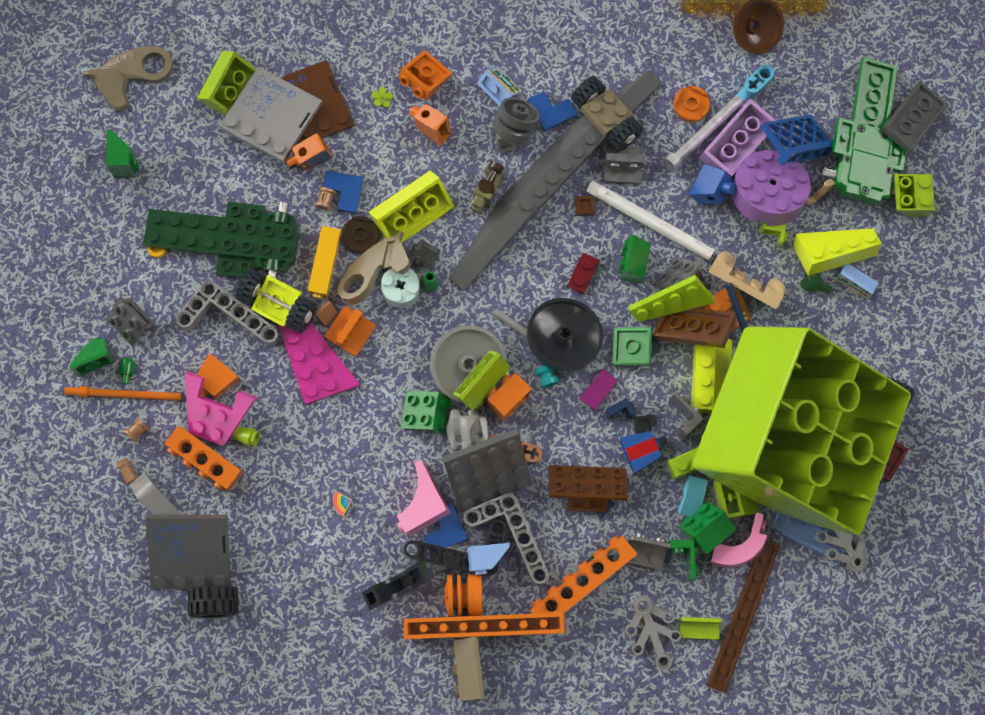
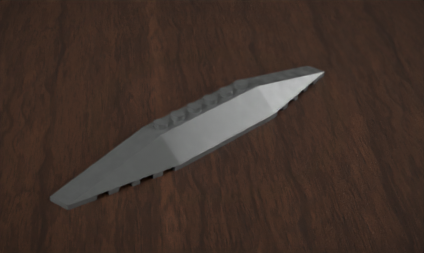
M648 70L615 93V95L634 113L663 82ZM585 115L573 122L499 199L449 279L464 291L539 213L540 209L569 178L608 140L609 134L604 137Z

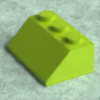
M222 51L197 99L209 108L226 115L256 71V68L236 52Z
M489 350L454 391L453 395L472 411L475 408L478 409L484 403V397L497 387L495 384L508 375V369L511 366L498 352Z

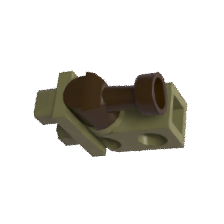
M491 161L490 164H487L485 168L486 179L480 180L479 187H475L473 190V212L482 215L486 207L490 209L492 200L505 176L504 166L500 163Z

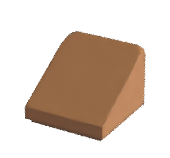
M327 301L315 312L316 318L326 327L339 314L330 301Z

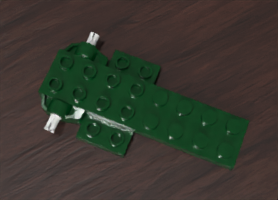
M228 202L225 217L149 209L143 246L219 255L216 269L217 276L243 278L248 270L253 269L255 271L263 270L269 273L268 275L276 278V274H285L290 266H295L300 228L296 225L294 217L286 213L288 205L286 202L284 204L280 202L279 211L271 214H265L266 207L263 205Z

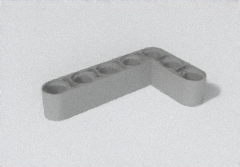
M212 281L204 282L176 316L178 326L183 331H191L213 305L265 345L275 346L280 339L275 327ZM214 288L215 291L212 295H206L207 289ZM224 299L230 300L227 306H221V301ZM196 303L203 304L199 310H194V305ZM237 311H245L242 317H235ZM184 318H190V322L187 325H182ZM255 321L260 322L258 328H250L251 323ZM268 333L275 334L272 340L265 339Z
M145 472L129 485L135 496L153 515H182Z
M504 494L465 512L464 523L469 528H476L504 516L532 583L543 585L547 581L549 576L548 570L518 500L513 494ZM511 499L514 502V506L506 508L503 505V501ZM486 507H494L496 513L493 516H488L485 513ZM475 514L478 520L476 523H469L467 516ZM519 517L522 522L521 525L513 526L510 521L511 518ZM520 535H527L529 543L521 544L518 540ZM528 553L536 554V562L530 563L527 561L526 555ZM542 571L545 575L544 580L537 581L534 578V573Z

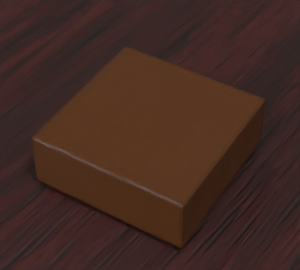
M575 196L576 216L595 215L594 196Z

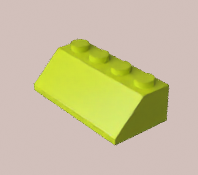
M429 171L369 211V214L385 238L393 237L402 231L404 236L401 242H404L455 206L440 178L432 171Z
M728 339L725 348L694 345L691 407L698 408L701 413L711 414L732 360L731 339Z

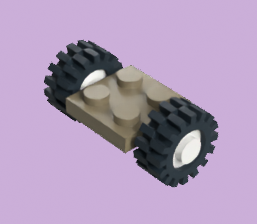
M596 76L589 77L588 80L585 79L583 83H580L579 87H576L572 93L571 100L604 137L609 134V142L618 151H623V149L632 145L633 141L637 140L636 138L643 132V127L634 119V114L611 89L605 90L606 87Z

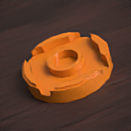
M696 86L680 89L675 95L673 102L674 111L677 116L687 122H698L704 119L711 105L707 93Z

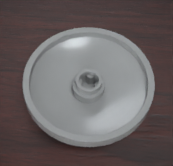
M472 325L455 327L443 334L436 342L430 357L431 375L439 390L448 397L460 401L453 395L454 391L489 350L498 352L507 362L504 347L499 339L490 331ZM500 379L495 384L497 386V389L500 387V385L502 384L501 382L503 380Z

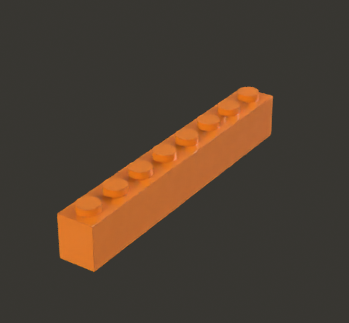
M566 613L404 619V639L566 633Z

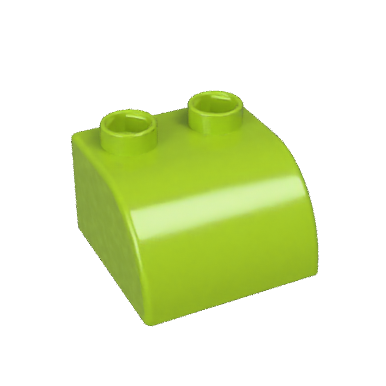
M748 326L743 330L692 465L697 471L767 508L820 527L847 534L860 535L874 501L911 394L907 389L811 328Z

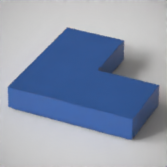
M543 91L527 100L538 110L540 116L538 122L544 132L577 117V112L569 99L552 106Z
M326 170L323 187L341 193L338 211L357 214L364 178L362 176Z
M453 503L447 505L451 514L439 520L441 529L424 535L426 543L446 548L467 540ZM429 549L430 554L435 552L433 549Z

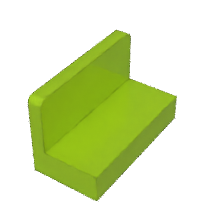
M679 618L681 638L719 640V623H722V619Z

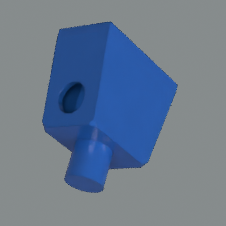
M704 164L689 195L698 204H722L728 194H735L736 184L733 183L734 180L725 171Z

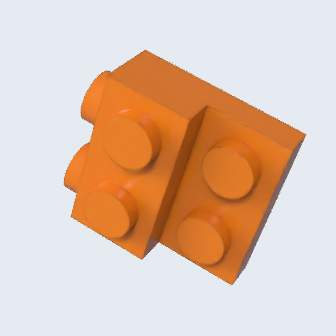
M424 50L401 69L398 78H400L403 86H409L414 90L417 98H423L426 101L438 91L443 83L451 78L452 72Z

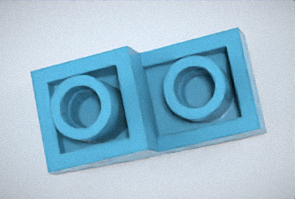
M691 474L688 475L682 491L684 496L677 511L679 514L689 517L697 512L704 500L707 479Z

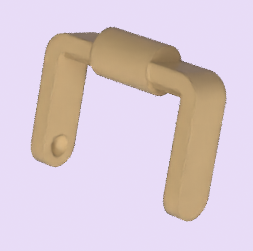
M832 178L825 181L824 185L807 199V205L818 201L835 185Z

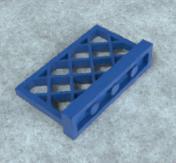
M811 114L765 122L760 126L781 155L777 159L781 166L826 157L832 153L834 139H828Z

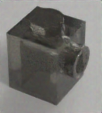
M420 239L418 244L414 243L410 250L411 260L419 268L426 267L432 270L440 256V249Z

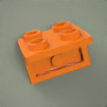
M344 306L324 337L356 357L376 328V324L366 319L360 310L355 309L353 311Z

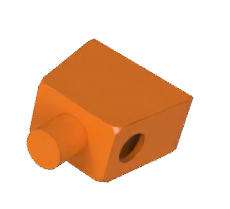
M427 104L423 105L421 109L416 105L411 108L409 115L414 118L417 128L439 146L452 134L447 116Z
M211 353L197 373V375L205 378L201 396L207 397L210 394L216 400L240 381V378Z

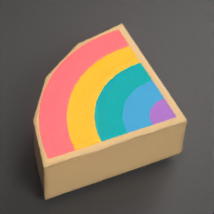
M335 491L333 505L337 513L344 517L353 500Z

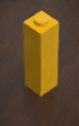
M326 226L321 228L308 287L309 295L315 300L328 299L342 236L341 229Z

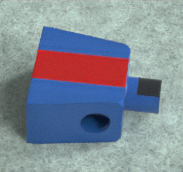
M651 431L625 436L619 440L633 475L660 459L662 455L659 449L668 446L664 435L654 439Z

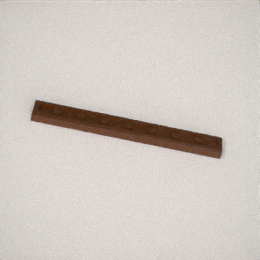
M767 540L761 553L752 561L706 686L726 693L780 545Z

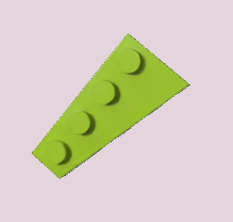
M694 275L629 305V311L639 322L712 304L715 303V298L698 277Z

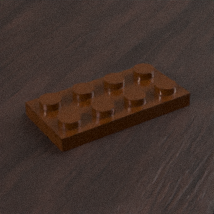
M693 308L661 316L652 336L655 340L725 348L737 316L734 312Z

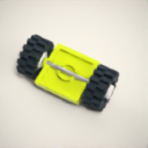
M250 269L244 274V277L240 279L241 282L237 285L235 297L238 301L252 306L251 310L283 327L288 326L299 333H303L314 319L313 316H315V311L317 310V303L303 296V292L270 275L266 277Z

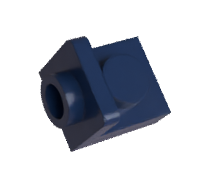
M625 398L607 408L604 413L608 419L611 417L616 419L624 414L623 410H625L629 418L632 419L636 415V408L631 401L628 402Z

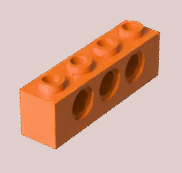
M179 425L164 443L168 447L167 452L174 457L181 456L184 459L182 462L192 469L194 466L199 469L198 474L206 480L210 477L215 481L213 485L222 492L224 489L230 491L243 474L240 469ZM185 445H192V450L189 453H183ZM207 456V462L200 465L198 463L199 458ZM217 467L223 468V473L220 476H214V470Z

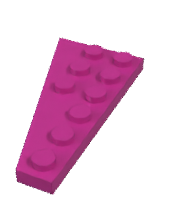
M311 322L303 333H299L288 326L283 327L278 324L306 405L360 386Z

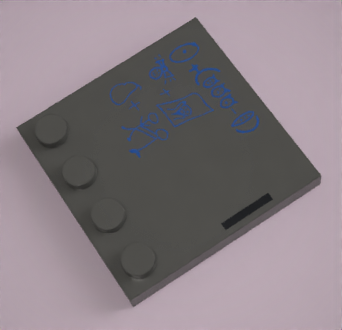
M228 515L146 516L151 589H192L214 585L231 586Z

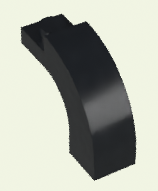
M420 561L398 575L371 586L363 591L362 595L369 610H373L422 586L432 577L424 561Z

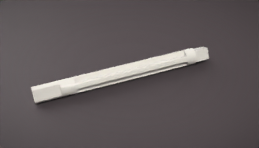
M594 181L590 183L586 190L598 199L707 260L710 259L714 252L713 248Z

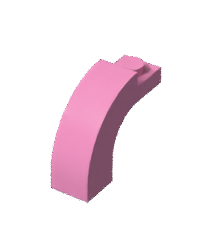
M756 513L751 535L744 543L738 546L723 544L716 546L711 561L712 565L735 568L746 565L754 560L761 553L767 541V535L760 534L765 532L767 521L764 520V514Z

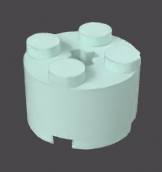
M389 269L382 277L381 289L383 297L389 305L397 308H407L416 302L420 293L418 276L411 269L405 274H398L393 269ZM398 285L404 286V289L401 290V289L398 288L397 286H398Z

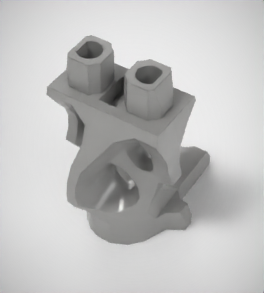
M477 409L469 410L467 416H462L460 410H451L446 431L452 451H456V449L462 450L488 440L486 416H480Z

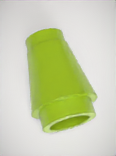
M238 427L231 438L249 447L256 446L259 442L260 432L256 431V428Z

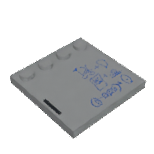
M258 66L220 123L219 128L284 164L292 148L297 144L323 103L317 97Z

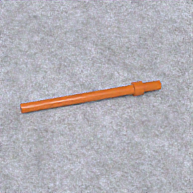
M89 386L64 388V395H79V397L83 398L100 396L182 400V393L89 388Z

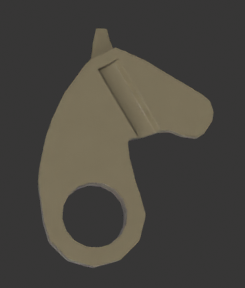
M142 46L120 53L108 60L99 69L84 71L83 75L93 79L115 111L121 112L129 106L126 96L129 80L150 83L165 81L172 74L174 64L169 52L162 47ZM155 55L164 58L165 67L161 72L150 74L144 70V63L147 58Z
M402 231L373 245L350 265L338 285V294L347 304L360 303L372 293L376 278L382 268L393 269L398 274H405L409 271L411 264L406 249L401 242L404 236ZM364 279V283L359 290L354 293H348L349 288L354 282Z

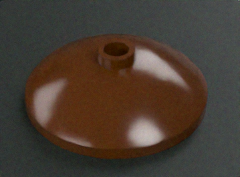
M748 0L744 2L737 10L733 20V34L736 42L742 49L754 54L765 53L773 49L780 41L784 30L782 12L771 0Z

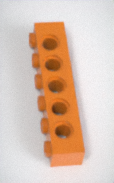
M616 535L608 542L609 547L605 550L601 547L593 554V560L589 563L587 560L577 567L579 569L577 573L573 575L570 572L562 579L564 582L559 587L554 585L546 592L548 594L546 598L542 600L539 597L531 604L533 607L530 610L531 613H566L634 558L637 552L623 535L620 538ZM611 550L619 553V559L615 562L608 559L607 555ZM601 563L604 567L603 572L595 574L592 570L593 564ZM580 575H585L588 578V584L584 587L577 584V578ZM565 587H569L573 591V596L570 599L562 597L561 592ZM549 600L557 602V609L553 612L546 608V603Z

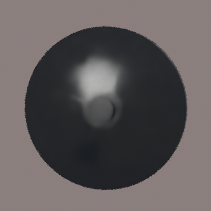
M556 298L544 302L533 312L527 326V342L533 355L545 366L562 372L577 371L588 366L597 357L603 343V329L599 318L587 305L570 298Z

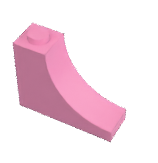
M422 460L414 463L418 473L416 494L410 505L397 515L400 521L397 523L402 533L405 532L409 536L451 514L426 463Z

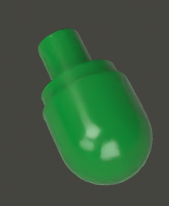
M129 357L123 358L120 361L119 375L122 376V384L128 385L130 377L135 372V362Z

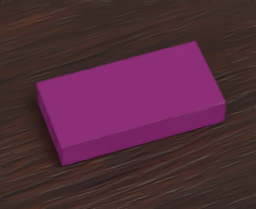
M602 369L579 400L595 411L618 380Z

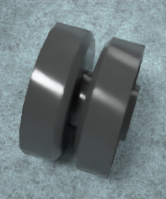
M505 98L501 102L498 114L494 118L493 129L496 134L506 141L515 144L526 143L531 139L534 128L539 121V112L531 103L523 99Z

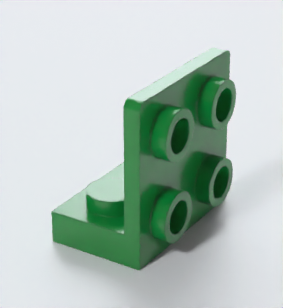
M694 539L669 540L667 543L670 544V548L667 551H671V554H683L686 550L687 582L696 580V576H699V566L695 564V556H698V546L694 544Z

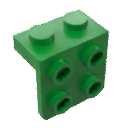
M408 391L405 397L401 427L412 430H429L436 434L445 435L451 398L440 392Z

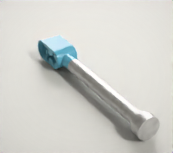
M769 65L760 66L745 81L742 90L676 153L670 152L663 159L665 165L671 171L677 172L683 166L682 161L747 99L755 98L770 84L774 76L773 68ZM760 74H766L768 78H763Z

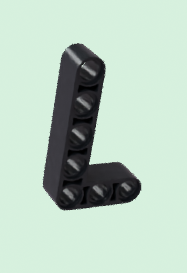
M494 520L488 524L483 545L504 543L507 526L504 521ZM494 524H498L501 527L500 534L493 532L492 526ZM416 540L408 541L403 545L402 553L407 559L419 562L424 561V563L475 574V571L470 572L469 568L465 566V559L468 558L467 552ZM412 544L416 547L417 552L415 555H410L407 552L408 545ZM428 549L435 551V559L430 560L427 558L426 552ZM448 553L453 554L455 557L453 564H449L445 560ZM500 560L493 567L491 573L482 574L481 576L490 577L495 575L499 569Z

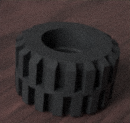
M201 586L188 590V616L192 618H221L234 616L239 613L238 588L234 586Z

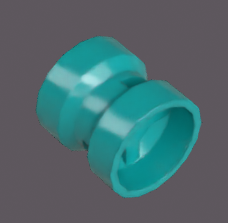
M544 365L535 370L536 375L541 379L539 382L541 389L559 383L558 377L553 375V369Z

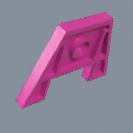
M189 371L185 372L189 433L221 446L226 445L257 397L238 391L232 408L201 396L205 378Z

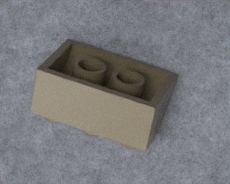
M478 637L453 640L454 645H450L451 657H455L456 665H452L453 677L458 678V685H454L456 698L460 697V701L485 698Z

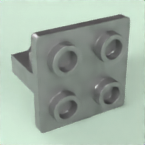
M607 145L605 148L604 181L641 184L645 156L643 155V148L628 146L623 151H618L614 146Z
M678 257L671 263V266L665 273L659 277L655 285L658 288L666 289L694 275L700 280L703 276L699 271L702 265L698 262Z
M122 297L117 298L107 319L110 325L131 346L136 345L139 337L155 326V323L130 297L126 300Z

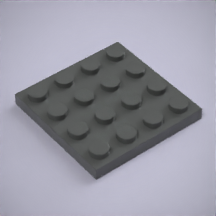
M517 429L442 457L460 512L469 510L504 494H510L533 485Z

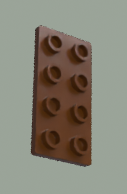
M549 465V498H568L567 511L606 512L608 500L627 501L626 468Z

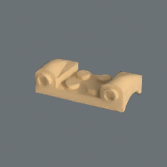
M721 251L709 270L710 273L728 283H732L738 289L777 309L786 290L785 284L781 280L770 279L764 288L762 286L763 283L753 278L750 280L745 277L746 274L738 269L732 270L736 262L735 256L732 253Z

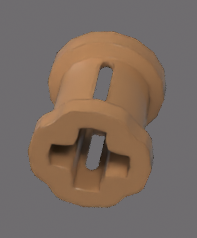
M320 187V196L315 207L330 211L332 209L331 202L333 196L336 195V191Z
M137 417L136 422L123 431L136 443L138 441L137 438L150 429Z

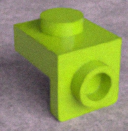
M763 222L760 226L759 233L778 236L776 247L780 248L783 243H786L788 232L785 231L786 225L767 226V222Z

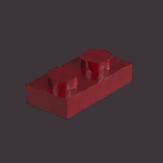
M582 253L567 287L584 295L600 260Z
M896 441L884 470L885 476L883 480L886 482L891 481L909 450Z

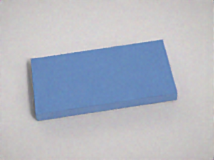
M776 512L769 527L824 556V552L828 548H834L840 554L845 555L846 553L842 547L829 543H818L815 540V534L818 531H825L828 535L837 537L834 530L810 524ZM822 533L819 535V539L821 541L824 539V535ZM829 551V557L832 558L834 553ZM832 560V561L836 562L837 564H840V563H841V561Z

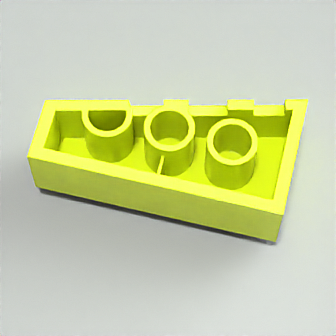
M874 228L799 233L796 234L793 247L807 275L810 276L877 256L882 243Z

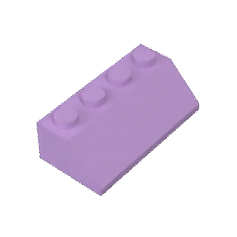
M749 99L705 149L699 159L707 165L725 171L732 177L740 163L752 154L766 138L767 135L760 126L765 122L776 120L752 99Z

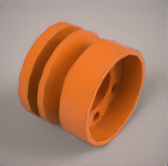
M458 574L457 584H452V575H447L445 607L448 617H453V608H458V617H461L462 610L467 607L469 616H482L481 575L468 574L467 582L462 583L461 575Z

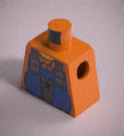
M316 133L294 146L292 150L295 155L286 159L290 169L301 165L304 170H308L333 159L326 142Z

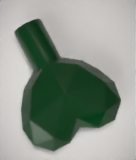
M805 272V278L800 282L801 288L805 291L820 289L829 294L832 289L831 286L822 282V278L818 273L808 276Z

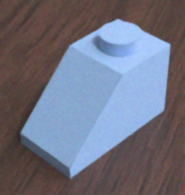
M510 544L468 547L469 571H475V575L487 574V570L492 569L508 550Z

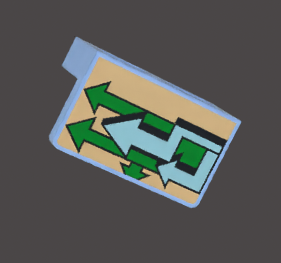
M498 66L487 69L477 82L499 106L505 98L517 96L522 92Z
M850 264L844 265L836 277V280L867 300L873 295L878 285L877 281Z

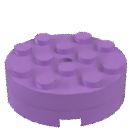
M773 150L758 151L747 156L740 163L733 179V183L736 184V192L732 195V199L738 210L752 221L757 219L767 222V226H779L793 221L801 213L811 189L810 179L805 168L799 162L781 166L777 161L781 155L778 151Z

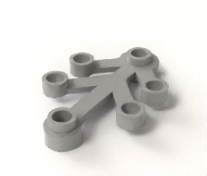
M863 529L862 531L866 534L864 539L861 537V534L856 535L858 540L855 550L851 545L852 534L835 530L834 532L837 537L830 536L825 531H818L815 534V540L818 543H829L842 547L847 555L840 554L836 549L828 548L824 552L827 560L844 562L853 572H859L865 568L866 559L862 554L865 541L870 538L868 530ZM821 533L824 535V539L822 541L819 539V535ZM829 551L834 553L832 558L829 557ZM856 558L859 560V565L854 563Z
M638 596L633 603L635 614L630 624L626 625L625 632L629 637L635 636L637 634V626L642 617L646 624L637 642L632 645V652L635 655H641L644 652V645L650 635L657 654L655 659L657 667L660 670H668L672 665V660L664 652L658 633L669 637L673 642L680 641L682 636L678 629H669L654 622L651 614L663 618L664 622L669 624L675 620L674 613L670 610L664 611L653 606V602L648 596ZM641 602L647 603L645 608H641L639 605ZM671 614L672 618L670 620H666L665 615ZM633 627L635 631L628 633V628ZM674 632L679 634L676 639L672 638ZM635 646H641V651L636 652L634 650ZM663 657L667 659L664 664L660 663V659Z

